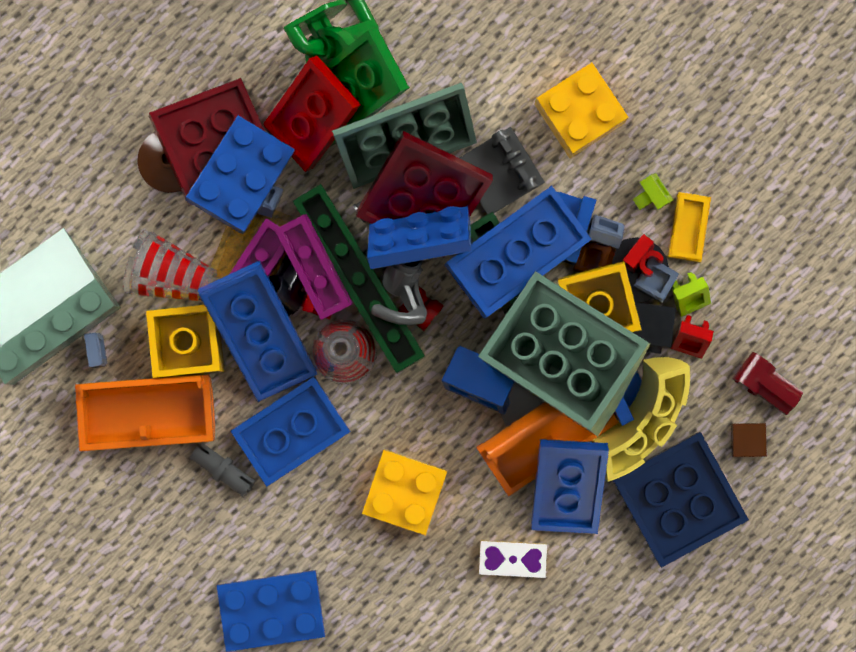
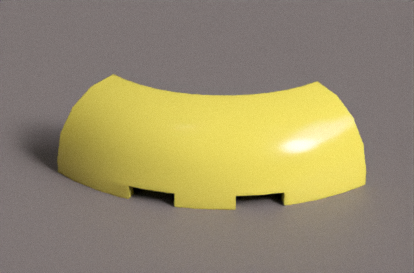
M655 357L643 360L641 386L635 400L629 407L634 420L623 426L619 422L591 441L608 443L609 454L605 476L608 482L620 478L645 463L643 459L658 445L662 447L677 427L675 421L682 405L686 406L689 394L690 366L687 363L670 357Z

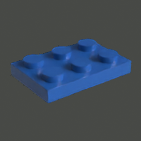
M238 115L190 189L185 201L244 235L293 156L295 149Z
M450 206L438 212L427 214L417 212L405 218L394 220L384 218L369 224L367 259L370 269L471 251V227L468 206L460 208Z
M315 376L231 430V433L266 487L351 432Z
M540 439L531 530L598 534L609 454L608 443Z
M316 570L217 585L226 652L326 636Z

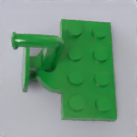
M337 0L314 9L283 28L295 49L305 54L306 62L309 58L318 56L361 104L346 125L375 115L410 88L380 34L378 24L365 0H347L360 22L359 24L345 28L331 25L330 20L347 6L345 0ZM309 34H312V36H310L309 39H308V41H307V39H306L305 36H306V35H309Z

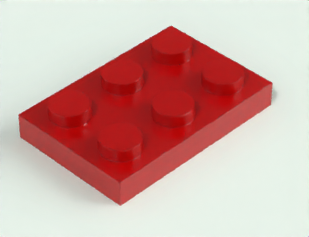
M318 56L309 58L263 125L275 138L295 149L292 158L304 172H307L316 166L334 142L335 138L332 131L346 126L361 104Z

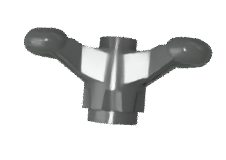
M422 260L387 266L382 278L384 288L390 294L399 296L409 312H398L380 304H375L371 309L374 316L398 325L421 324L426 320L427 310L419 292V277L423 271L421 268Z

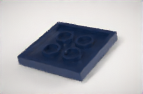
M697 432L647 459L643 465L634 471L612 480L661 568L749 520L701 432Z

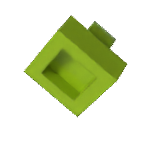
M656 173L640 181L645 191L633 199L639 210L652 202L659 210L674 200Z
M692 272L687 273L689 283L680 286L676 280L672 286L675 306L681 317L711 304L708 284L703 277L697 279Z

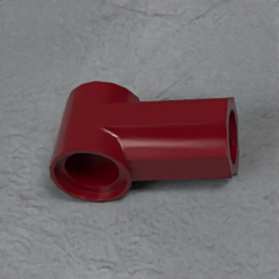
M752 352L732 379L737 384L740 382L749 388L747 390L754 396L759 395L781 413L788 415L801 400L804 392L775 371L776 368L769 361Z

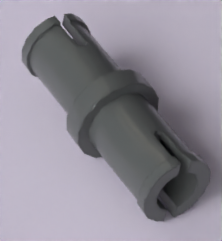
M201 442L199 448L196 447L190 456V460L195 461L213 475L212 479L216 482L221 480L243 498L256 482L255 479L234 466L232 459L229 457L224 459L205 445L204 442Z

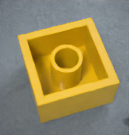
M593 62L537 97L534 103L570 159L625 124L629 118Z
M624 261L558 279L561 288L631 332L642 330Z
M205 305L146 311L153 378L225 372L221 334Z
M384 449L362 514L426 536L447 470Z

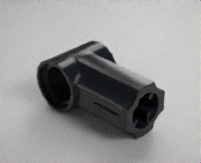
M286 255L276 275L270 276L269 279L288 316L296 313L303 303V293L301 292L303 284L288 255Z

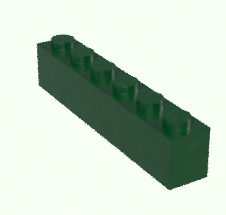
M322 184L293 200L300 215H308L347 293L396 374L425 358L424 353L407 325L387 322L372 314L371 309L375 304H380L394 311L398 310L374 270L370 269L368 260Z

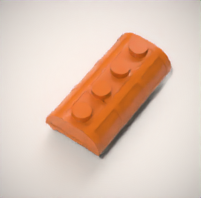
M209 374L75 384L79 451L211 442L215 440L214 397Z
M544 402L476 448L506 494L510 496L536 479L540 439L591 442L597 436ZM614 414L599 436L619 423Z

